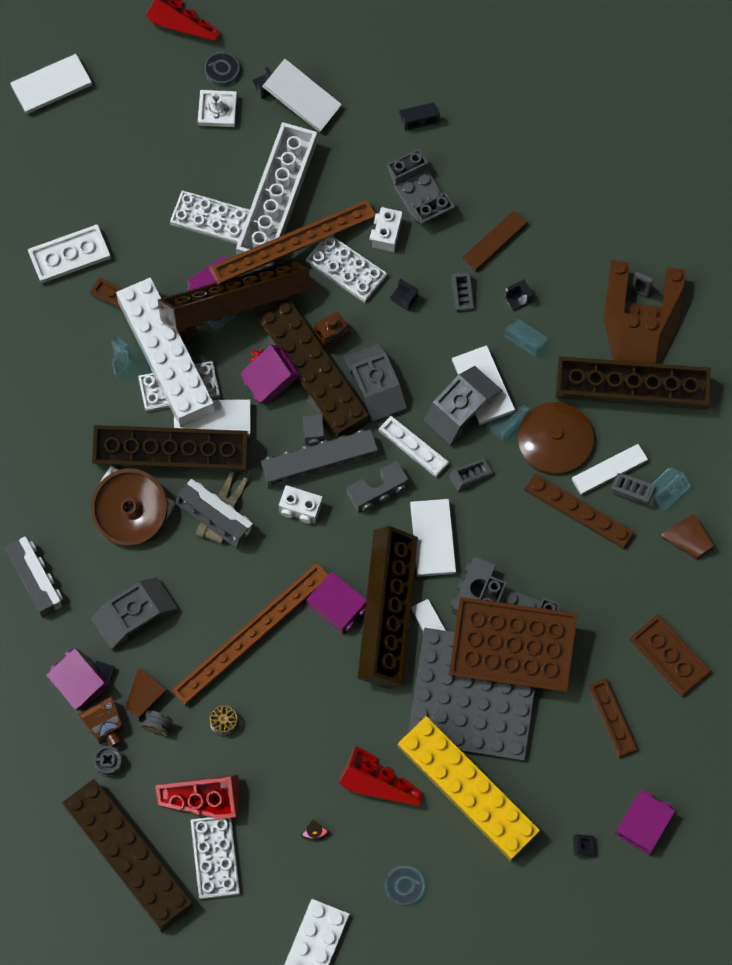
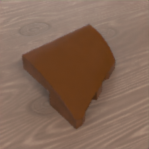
M694 514L661 534L662 539L669 540L676 545V548L686 551L695 560L708 554L714 548L713 543Z
M139 668L125 709L140 722L145 717L148 710L151 711L153 705L167 691L149 674Z

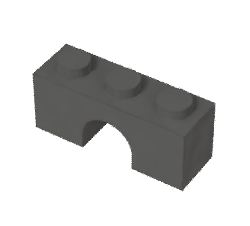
M397 461L380 469V477L383 480V484L380 487L373 488L368 486L364 478L347 487V495L358 513L368 511L377 502H385L392 494H399L406 490L408 478Z
M473 557L472 562L468 561L464 571L467 573L465 579L461 578L457 588L460 590L458 597L454 596L450 607H453L452 614L456 616L458 614L460 597L479 599L470 590L476 585L484 586L488 575L493 576L496 564L477 557Z

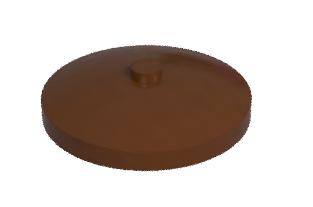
M561 402L544 403L530 410L522 419L517 435L518 448L526 463L541 473L556 476L569 474L579 469L589 458L594 442L592 426L587 417L577 408Z
M122 469L109 474L98 484L92 496L91 516L95 527L106 539L118 545L136 546L151 540L161 530L167 518L168 500L163 487L153 476L138 469Z

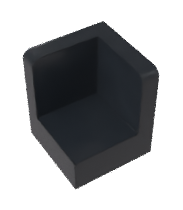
M268 67L264 68L265 75L252 80L261 99L272 95L262 87L272 75Z
M399 279L398 287L390 297V301L409 311L418 298L419 289Z
M524 279L505 288L504 298L512 311H515L533 301V293Z

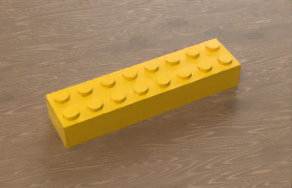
M427 716L398 743V748L510 861L540 832Z

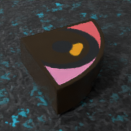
M312 820L301 834V837L307 840H317L324 838L329 831L315 820Z

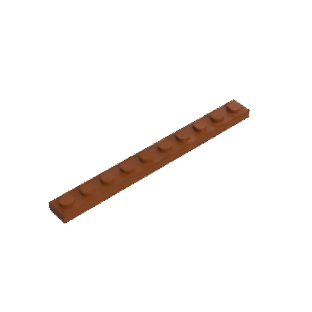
M365 200L217 263L209 269L217 284L220 285L374 218L376 214L368 200Z
M315 563L172 689V693L186 706L303 603L328 576L327 572L318 563Z

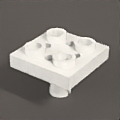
M200 90L198 126L234 127L237 92Z

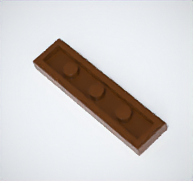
M513 210L464 255L462 260L476 272L527 225V221Z
M605 678L588 685L590 694L618 758L636 752L637 747L607 679Z

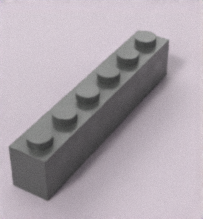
M359 430L350 436L342 435L336 440H324L319 445L312 447L307 445L298 451H286L277 457H266L261 461V468L267 487L271 488L378 456V449L371 430Z

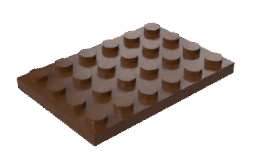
M460 597L449 676L567 692L577 613Z

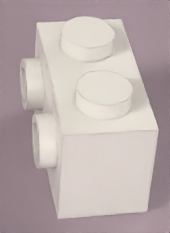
M381 207L380 213H376L374 219L376 228L375 230L372 229L370 234L372 248L394 252L402 223V211Z
M286 485L279 503V513L287 518H299L301 522L310 524V522L316 523L323 504V497Z

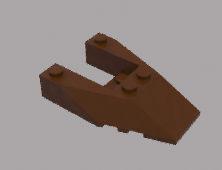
M611 260L603 321L611 348L612 360L660 364L678 329L686 270L667 267L661 307L625 302L630 262Z

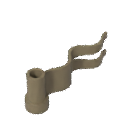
M230 471L218 497L225 504L231 505L234 508L248 478L244 477L236 491L227 499L226 497L234 472ZM200 522L196 535L222 544L224 539Z

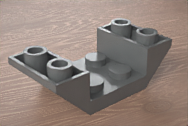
M420 149L387 164L396 191L411 216L421 224L455 208L447 193H441L430 175L428 162Z
M379 344L344 356L350 374L353 373L364 398V407L371 423L407 410L399 381L386 352Z
M473 366L460 373L433 401L423 422L451 446L463 433L461 428L486 402L491 404L503 390L476 366Z
M489 575L479 597L480 600L559 611L561 604L544 597L542 601H538L505 587L507 582Z
M152 578L139 581L105 602L92 616L91 620L110 649L113 650L128 641L127 635L158 616L161 620L177 611L178 608L159 579Z

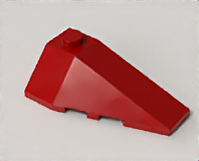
M154 0L146 14L149 21L155 25L207 39L216 40L221 34L206 20H199L193 9H186L183 6L184 2L182 0Z
M357 746L354 747L341 774L340 785L347 790H352L359 794L419 806L423 794L422 791L406 779L397 778L392 773L393 770L390 767L384 768L377 762L378 758Z
M238 774L155 785L157 803L160 806L184 810L198 815L201 814L214 819L237 817L241 796Z

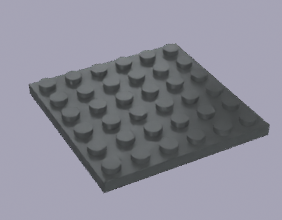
M424 627L408 733L427 716L462 752L524 762L535 688L449 676L455 632Z

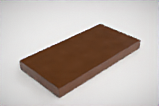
M658 614L629 638L632 645L681 697L711 673V670Z

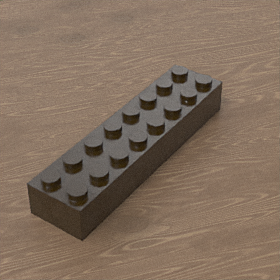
M288 260L245 273L220 285L215 282L158 299L160 319L176 331H185L188 327L201 326L210 320L218 321L227 315L234 316L243 310H253L256 306L270 305L273 301L286 300L292 295H303L305 291L312 290L309 268L293 260Z
M289 298L256 315L257 326L269 344L281 346L299 372L300 376L295 380L296 384L316 413L322 416V422L335 440L339 436L350 435L369 424L368 413Z
M559 356L555 398L706 410L709 405L711 368Z
M94 425L92 464L247 470L249 432L242 430Z
M392 526L375 529L373 533L357 678L386 689L403 686L418 543L417 536Z
M92 779L62 802L65 811L160 932H163L193 908L190 899L95 779Z

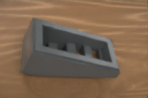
M470 272L451 274L455 311L473 310L474 302ZM466 280V283L457 284L456 282ZM467 287V290L457 291V288ZM468 294V297L458 298V295ZM469 301V305H459V302Z
M635 272L631 291L648 298L653 288V279Z
M482 458L452 469L449 478L456 490L460 491L493 475V471L486 459ZM478 466H481V468L483 469L484 473H481V471H480V469H479Z
M617 473L611 489L616 496L649 504L656 486L631 476ZM644 488L647 489L645 495L642 496Z

